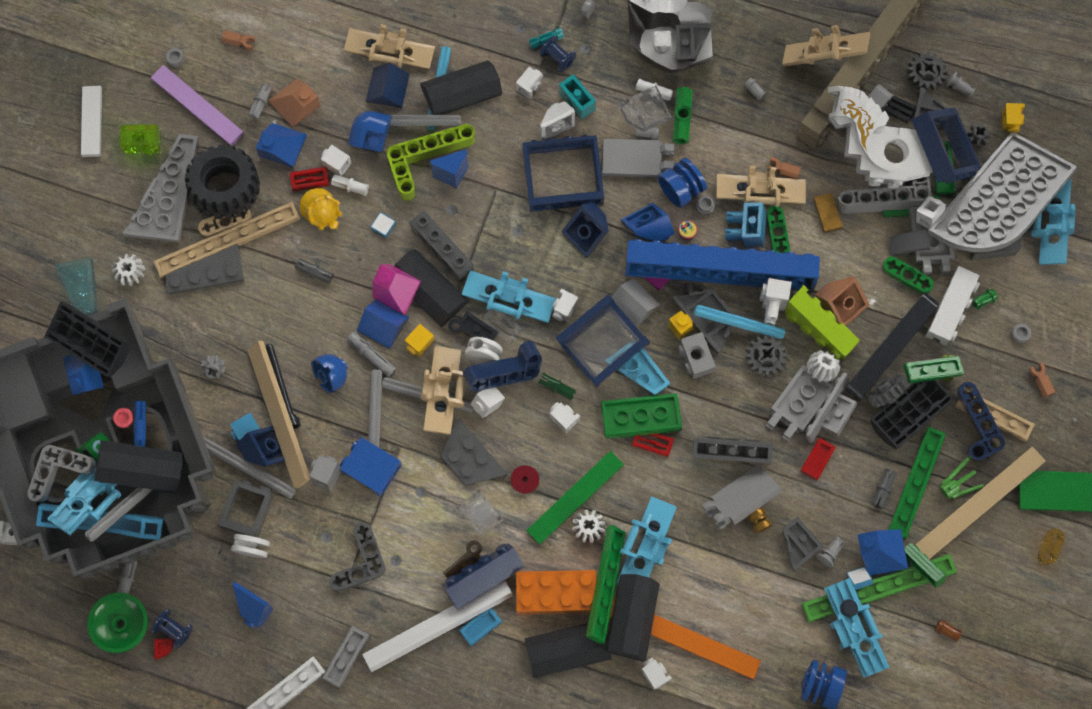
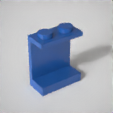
M361 437L359 441L356 440L353 443L350 455L348 457L345 456L341 461L340 471L343 475H349L373 490L374 494L382 497L401 468L402 463L397 458Z

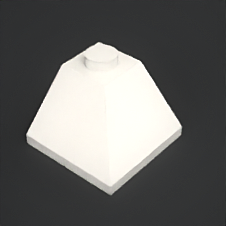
M565 101L555 103L547 110L540 125L541 141L553 138L575 127V111Z

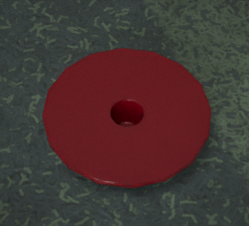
M522 465L514 469L510 480L516 491L527 494L537 488L540 478L535 468Z

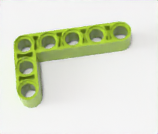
M463 124L389 147L387 150L388 162L399 196L403 200L408 201L413 199L416 194L408 164L473 145L476 140L474 127L470 124ZM470 133L471 136L463 137V134ZM448 138L453 139L451 143L445 142ZM429 144H435V145H436V146L433 147V148H428V147H427ZM412 149L418 150L416 153L409 152ZM394 154L400 155L397 159L392 158ZM399 171H405V172H406V173L403 174V175H398V174H397ZM405 187L411 188V190L408 192L402 191V189Z

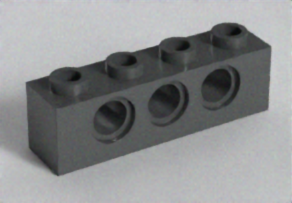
M424 210L410 221L411 230L459 283L468 276L469 271H474L473 263Z
M694 435L692 458L771 464L773 444L771 441Z

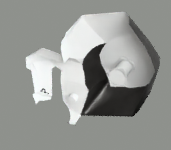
M628 0L630 44L646 62L672 74L691 69L714 59L710 30L696 61L677 62L676 25L711 23L713 10L707 5L700 2H687L688 0Z

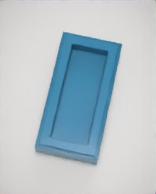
M490 608L477 615L463 626L459 632L470 647H472L500 625L502 620Z

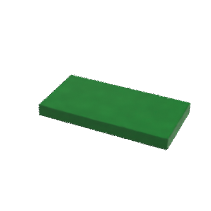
M677 393L601 401L605 439L677 432L683 429Z
M1034 471L1018 485L1019 510L1092 512V473Z

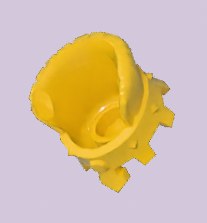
M322 188L309 190L300 200V214L307 221H310L312 225L317 226L319 230H324V227L327 226L331 230L337 229L339 223L336 219L338 216L341 217L342 212L339 211L340 202L335 200L330 192Z

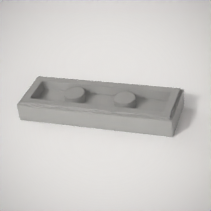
M352 625L322 679L340 689L370 635Z

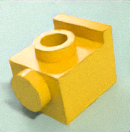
M1005 104L1002 109V131H1008L1009 133L1012 131L1018 133L1020 131L1019 128L1024 123V114L1021 113L1025 108V104Z
M682 310L671 317L668 322V327L678 340L695 329L691 317L688 314H684Z

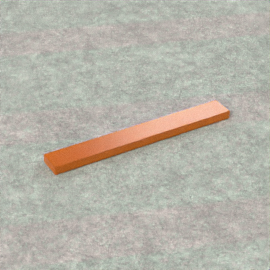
M613 597L610 618L613 616L615 597ZM654 614L651 636L754 680L761 660Z

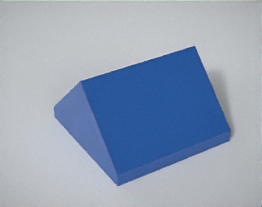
M466 149L430 160L433 178L457 189L469 167Z
M375 299L365 308L357 332L390 349L408 321L409 316L403 315Z

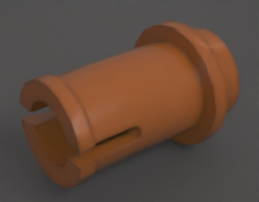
M939 620L935 627L937 634H943L956 642L962 634L961 629L948 624L947 620Z

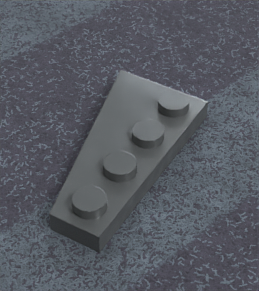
M238 244L165 275L168 294L172 295L244 282Z

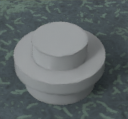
M702 196L697 200L696 208L701 214H710L715 208V202L709 196Z

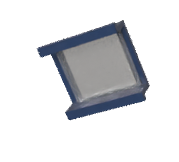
M609 294L556 337L561 346L596 387H599L610 375L650 344L648 338L643 336Z

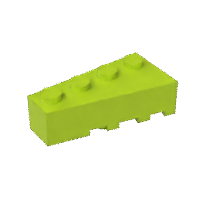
M803 285L787 304L784 312L787 319L792 323L796 322L806 335L810 334L815 338V342L819 346L825 347L830 351V355H834L835 359H840L843 362L860 340L843 323L840 322L838 324L835 315L830 310H824L820 305L821 301L816 296L811 298L806 293L808 289Z

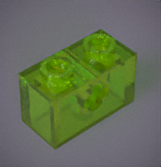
M158 124L120 125L119 146L123 153L131 155L136 154V152H144L145 154L160 152L161 130Z

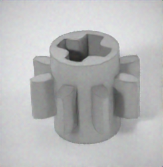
M208 355L206 361H202V374H205L209 379H219L220 373L224 374V360H221L218 355Z

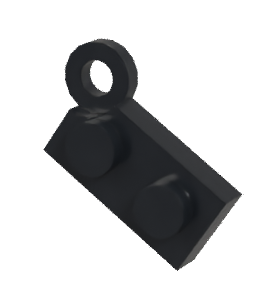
M466 311L461 319H452L448 324L451 333L459 334L463 332L470 338L483 337L494 340L498 335V331ZM457 323L459 324V328L453 329L452 325Z

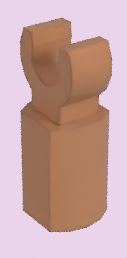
M224 30L222 43L238 47L244 46L249 51L253 49L252 45L247 44L249 41L255 42L253 35L243 36V34Z
M771 157L770 163L775 164L776 172L793 179H798L801 167L786 162L781 163L777 158Z
M1040 363L1038 365L1040 372L1035 371L1032 366L1029 372L1036 378L1035 382L1043 398L1055 394L1056 391L1048 375H1045L1044 364Z

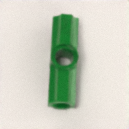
M688 87L677 88L673 142L679 145L689 143L693 90ZM679 114H685L687 117L681 118Z

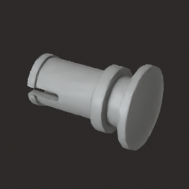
M954 72L948 79L945 87L947 88L950 85L953 90L956 89L970 98L976 88L963 81L962 77L958 78L956 76L958 72Z
M834 537L828 548L824 549L822 554H817L816 558L824 566L832 568L834 566L833 562L837 559L836 555L844 547L845 542L839 537Z

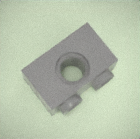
M703 332L680 340L678 350L680 356L686 360L684 364L688 375L691 374L692 379L715 371L716 366ZM698 353L701 358L695 360L691 357V354Z

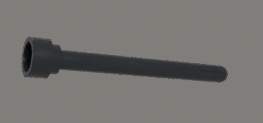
M269 343L266 345V350L293 429H297L301 426L299 417L293 413L274 347Z

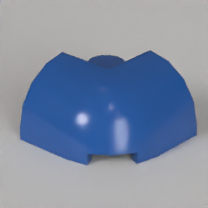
M366 111L359 114L352 124L348 144L383 152L392 115L374 111Z

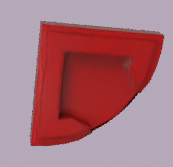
M171 638L154 639V659L158 660L166 657L172 651L175 641Z

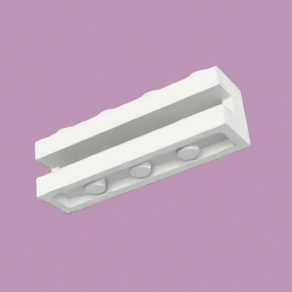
M960 266L957 267L925 337L929 339L935 337L940 340V344L945 346L950 341L953 342L958 333L955 329L957 325L961 326L965 315L962 313L965 308H969L973 300L970 296L972 292L976 293L980 285L977 282L980 275Z

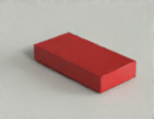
M818 438L800 472L817 481L836 447Z

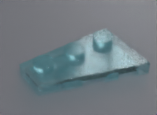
M86 258L56 264L55 267L59 271L62 283L67 289L73 307L86 315L98 313L93 259Z

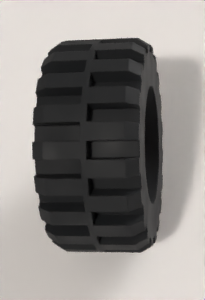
M218 145L216 148L211 146L205 152L202 150L198 153V157H193L191 160L192 165L189 164L187 166V173L185 174L186 188L193 205L196 206L199 212H204L205 216L212 217L214 215L215 219H222V217L230 219L234 214L237 216L241 215L243 209L249 210L251 208L250 204L255 203L257 200L256 195L260 191V181L252 158L245 154V151L242 149L236 150L235 146L231 145L228 147ZM230 172L239 176L238 182L227 191L214 192L206 188L209 180L219 173Z

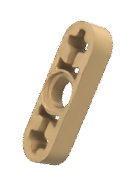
M243 209L242 212H244L246 218L242 219V217L234 214L237 222L230 218V223L227 226L220 225L222 219H215L212 216L202 220L198 225V230L203 237L209 238L250 220L252 214L250 210L246 211ZM206 225L211 227L209 232L204 230Z

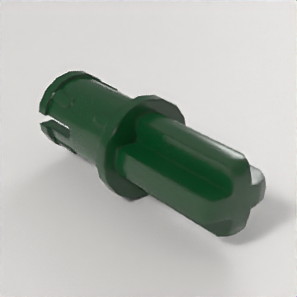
M545 372L542 374L541 377L548 380V382L540 378L539 384L553 390L552 393L556 392L569 400L573 399L576 393L575 389L562 383L560 379L558 381L545 374Z

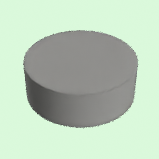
M585 1L581 9V16L587 19L590 18L595 8L594 1Z
M172 48L166 53V61L171 67H180L185 61V56L182 50Z
M1017 324L1011 330V338L1016 343H1026L1031 337V329L1025 324Z

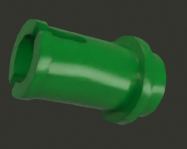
M987 289L984 294L974 298L972 302L974 307L979 310L991 302H996L998 296L994 289Z

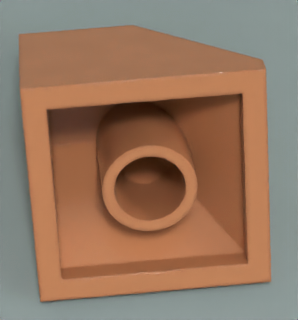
M295 79L269 100V103L291 127H294L320 106L318 96L306 83L299 79Z
M854 276L829 282L815 294L821 301L820 305L827 311L830 310L835 315L836 322L838 324L841 322L845 326L870 305Z

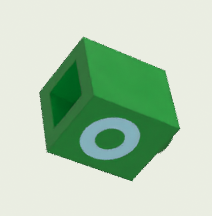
M100 432L87 440L76 452L92 457L97 462L100 441H109V439Z

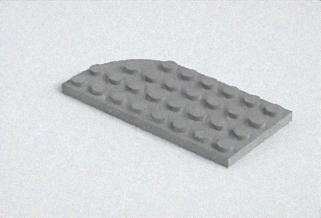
M1012 131L928 229V234L953 248L968 252H990L1007 247L1017 241L1028 230L1075 173L1077 166Z

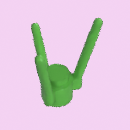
M967 457L947 479L941 482L940 490L947 499L952 497L955 500L959 496L984 487L981 484L959 492L961 489L959 485L975 475L976 471L970 472L958 481L952 480L970 460V457Z

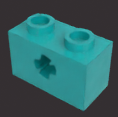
M574 74L559 84V95L574 109L581 120L596 110L595 98Z

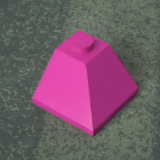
M380 264L373 280V298L406 315L421 281L391 264Z

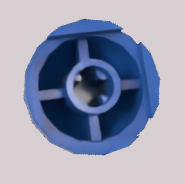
M324 354L313 359L311 362L315 378L322 380L323 384L319 385L327 393L338 390L346 382L348 367L343 359L333 354Z

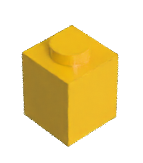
M419 324L404 340L406 350L413 356L416 354L421 357L435 342L434 335Z

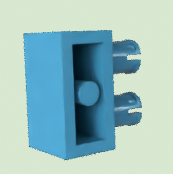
M763 202L744 203L743 211L726 212V215H728L726 216L727 224L743 223L742 229H725L726 241L742 240L746 247L764 246L766 210Z

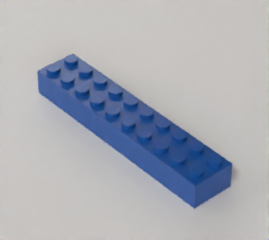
M634 239L628 241L625 276L763 287V284H767L768 279L772 278L792 282L790 290H800L804 285L808 291H814L819 279L820 256L810 253L798 255L794 252L777 253L773 250L765 252L757 251L756 249L739 250L736 247L725 249L714 245L701 247L698 244L681 245L677 242L670 244L660 241L643 242V240Z

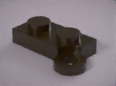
M476 540L468 542L466 546L467 552L443 572L446 578L452 575L456 576L462 572L464 567L477 563L481 558L479 555L482 551L481 543ZM473 545H477L475 552L471 551Z

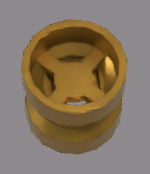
M764 507L757 509L747 516L749 522L753 524L755 534L773 526L771 520L766 517L767 512Z

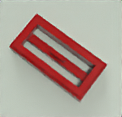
M327 167L289 172L293 192L329 186ZM321 173L324 174V175H321V176H315V177H312V176H311V177H306V178L294 180L295 177H302V176H308V175H314V174H321Z
M659 433L648 434V436L669 442L666 445L639 435L634 436L631 446L667 458L669 457L674 438ZM637 440L642 441V442H645V443H648V444H651V445H654V446H657V447H660V448H663V449H667V450H666V451H663V450H660V449H657V448H654V447H651V446H648V445L639 443V442H637Z

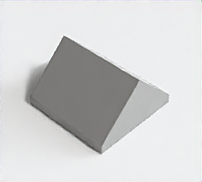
M634 279L622 284L612 296L617 306L636 327L660 306Z

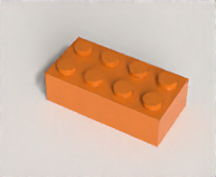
M596 570L516 572L517 615L590 614L596 586Z

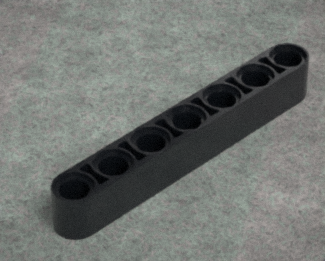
M925 292L849 382L845 390L858 401H861L930 318L940 303Z

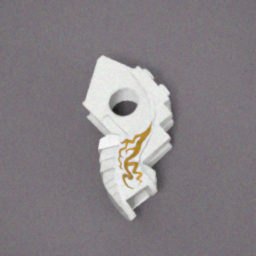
M846 86L828 87V94L835 97L833 110L829 114L828 120L835 129L847 128L844 157L857 159L856 173L865 174V181H868L870 186L886 184L888 188L898 189L906 181L930 176V173H933L915 129L885 126L889 120L886 111L882 112L872 97L868 98L863 91ZM888 143L897 144L903 152V160L901 162L892 163L886 159L884 149Z

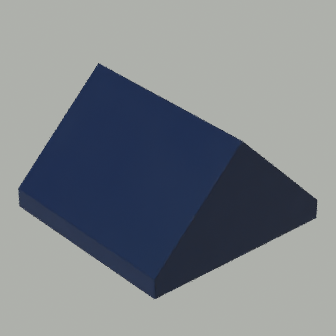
M391 63L374 67L366 102L402 108L409 73Z

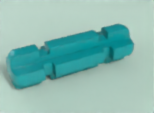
M557 28L554 32L549 31L538 35V38H530V47L535 49L539 45L543 46L552 36H557L558 40L564 38V32L561 28Z

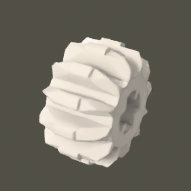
M125 253L124 259L118 256L119 263L113 262L115 268L112 269V273L115 275V280L120 281L121 285L128 283L129 286H132L133 281L136 283L140 282L138 277L144 278L142 272L145 271V267L142 265V260L137 259L136 255L133 254L129 257Z
M821 350L817 353L814 352L807 362V373L812 374V379L817 378L819 382L822 380L825 383L833 381L840 371L839 360L834 359V355H830L828 351L825 353Z
M586 509L584 510L585 516L578 513V519H573V523L577 526L572 527V531H579L575 537L580 538L583 536V543L586 542V538H589L590 543L594 542L593 537L600 540L601 536L599 533H605V529L601 528L605 526V521H600L602 518L601 514L595 517V510L592 511L591 515H588V510ZM585 523L588 525L592 523V530L590 528L585 529Z

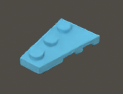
M631 341L605 360V362L610 365L632 347L636 341ZM644 348L618 369L619 372L653 395L659 394L671 385Z

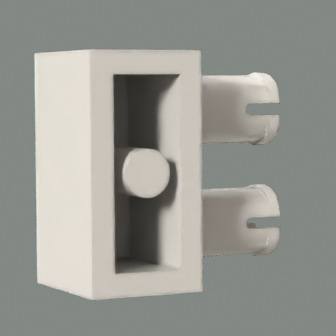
M769 278L767 284H763L759 301H763L762 308L766 309L765 324L775 326L778 312L785 311L789 301L792 282Z

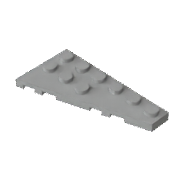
M179 134L169 152L168 158L161 165L160 172L153 179L142 198L137 212L133 214L130 224L123 231V236L180 242L189 195L186 188L185 174L187 173V166L189 164L192 165L191 160L196 156L199 143L198 136Z

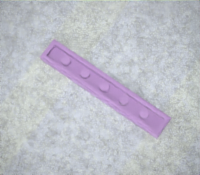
M164 65L151 77L153 82L227 144L233 146L244 135L240 128Z

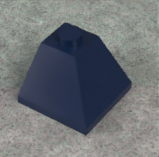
M593 201L581 205L561 232L587 258L609 232L606 215Z
M273 426L247 432L236 444L245 461L263 467L285 461Z

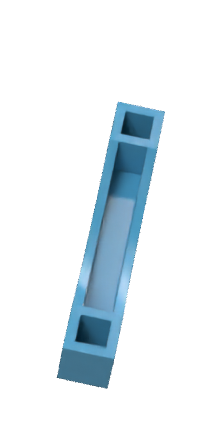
M41 503L38 507L36 526L58 528L48 521L47 518L59 505ZM72 507L74 510H81V509H82V508H79V507ZM105 511L100 516V519L104 517L109 511ZM126 513L105 532L158 540L161 539L164 518ZM87 517L77 529L89 530L97 522Z

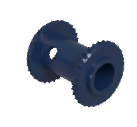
M552 36L541 47L539 55L541 57L548 55L559 65L557 71L561 73L573 63L576 58V52L573 51L568 54L557 44L558 37Z
M167 609L156 619L152 627V633H157L160 630L175 641L173 648L178 649L189 638L193 626L190 624L184 628L170 618L171 610Z

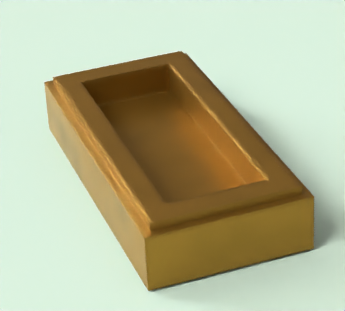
M832 193L814 197L813 201L823 232L827 233L842 229L843 225Z

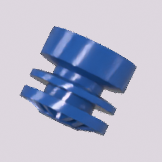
M682 158L679 163L673 165V170L667 169L658 175L657 178L664 194L678 208H682L689 203L691 195L697 197L699 193H703L707 189L701 172L687 158Z
M813 659L803 677L801 700L807 701L811 693L810 702L812 704L820 696L822 697V707L836 709L843 692L847 670L833 666L828 674L826 673V663L822 662L819 670H817L818 660Z

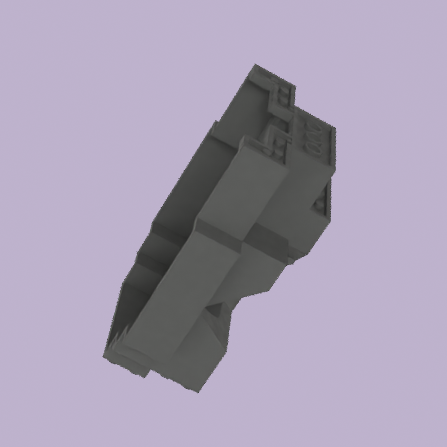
M126 298L106 305L108 309L89 316L129 341V353L124 364L111 377L100 373L103 384L113 381L115 386L100 418L96 421L60 405L62 399L73 396L63 357L72 354L45 337L40 339L31 337L0 349V498L18 546L31 549L40 545L46 561L53 562V564H69L73 576L80 577L81 579L95 576L98 570L104 572L113 571L119 568L118 564L123 563L127 565L138 561V556L148 557L156 554L157 549L166 550L176 546L175 542L177 541L183 542L191 539V534L196 532L189 513L194 512L198 514L208 510L207 506L211 505L203 482L213 479L212 475L217 474L176 363L168 358L154 364L133 306ZM135 401H145L146 414L156 415L161 422L168 441L167 450L182 453L181 477L176 493L152 490L127 513L163 517L161 539H144L104 532L95 541L90 542L84 535L87 530L76 529L71 535H68L60 528L36 526L38 507L41 503L30 500L27 493L42 449L47 445L58 447L71 441H75L78 449L87 440L100 432L110 442L125 444L121 428L114 423L113 415L118 409L127 408L132 411L135 417ZM117 484L114 488L121 493V497L115 499L105 511H111L137 487ZM36 491V495L40 496L41 492ZM104 493L102 496L98 494L92 500L91 507L96 509L109 494ZM49 495L47 500L42 503L60 505L67 497L54 498Z

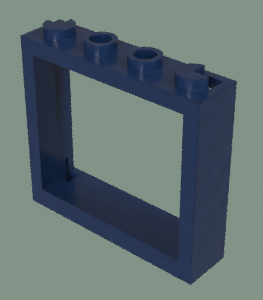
M956 107L929 111L911 119L938 183L945 181L948 184L965 178L968 179L975 176L976 171L981 169ZM941 122L960 166L959 169L954 170L935 123Z
M597 135L566 136L563 139L547 138L544 141L531 140V142L522 143L530 212L581 207V205L592 201L596 205L604 204ZM591 148L596 183L595 192L534 198L529 154Z

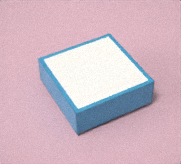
M380 212L370 226V229L387 238L396 225V221Z
M865 567L846 572L847 578H850L855 590L873 584V580Z

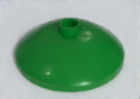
M121 592L108 594L98 600L92 607L87 620V629L91 640L100 649L110 653H123L133 649L142 641L148 628V615L144 605L136 597ZM123 621L124 626L122 628H118V623Z

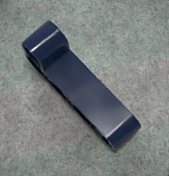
M527 341L519 347L517 357L469 366L464 370L463 376L472 391H481L529 381L539 375L542 356L534 342Z
M964 382L958 387L957 395L981 438L980 441L968 448L967 454L971 460L980 461L1003 449L1005 440L977 387L972 382ZM965 388H966V389H969V388L971 389V392L969 393V395H968V394H963L962 391H964ZM975 396V400H972L970 403L967 402L970 397L972 399ZM972 404H978L981 407V412L978 414L974 413L971 409ZM982 421H987L990 424L989 431H984L981 428ZM992 438L998 439L1000 443L998 448H993L990 445ZM974 447H979L982 450L981 457L973 455Z

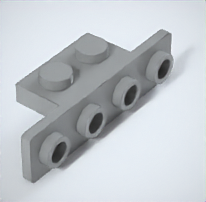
M844 372L841 377L839 376L836 379L835 388L832 393L829 392L827 394L823 408L817 411L815 421L808 426L806 437L809 443H813L821 428L839 436L856 408V401L842 395L850 381L847 373Z

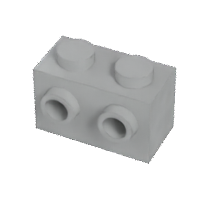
M319 455L318 459H314L311 464L309 477L314 485L332 492L341 473L340 467L335 458L329 455H325V457Z

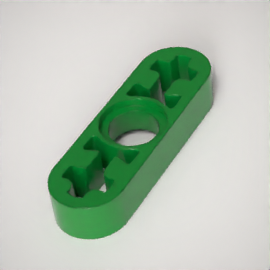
M773 205L766 214L771 248L773 251L781 253L777 250L779 242L782 241V249H786L784 253L790 252L784 211L780 206L775 207ZM773 211H776V214H780L777 217V223H775V218L772 215ZM780 228L783 231V235L777 237L773 234V230Z
M895 257L886 258L882 265V270L886 275L923 295L925 292L929 294L934 287V282L929 276ZM891 263L895 264L892 270L888 269ZM900 267H901L902 270L900 271V273H899V275H898L897 272H898V270H899ZM906 271L911 272L913 279H904L903 273ZM919 277L916 284H913L916 278ZM924 282H927V287L923 289L921 287Z

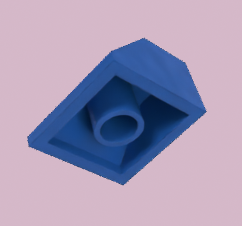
M271 123L261 134L256 146L259 157L294 168L307 134Z
M651 203L621 219L622 223L635 235L653 241H665L675 234L669 216L655 203Z
M73 355L63 357L72 395L104 387L99 371Z
M901 529L879 530L858 534L861 555L870 576L908 569Z
M234 582L233 589L240 615L245 619L243 623L252 629L255 626L261 629L273 611V607L265 600Z

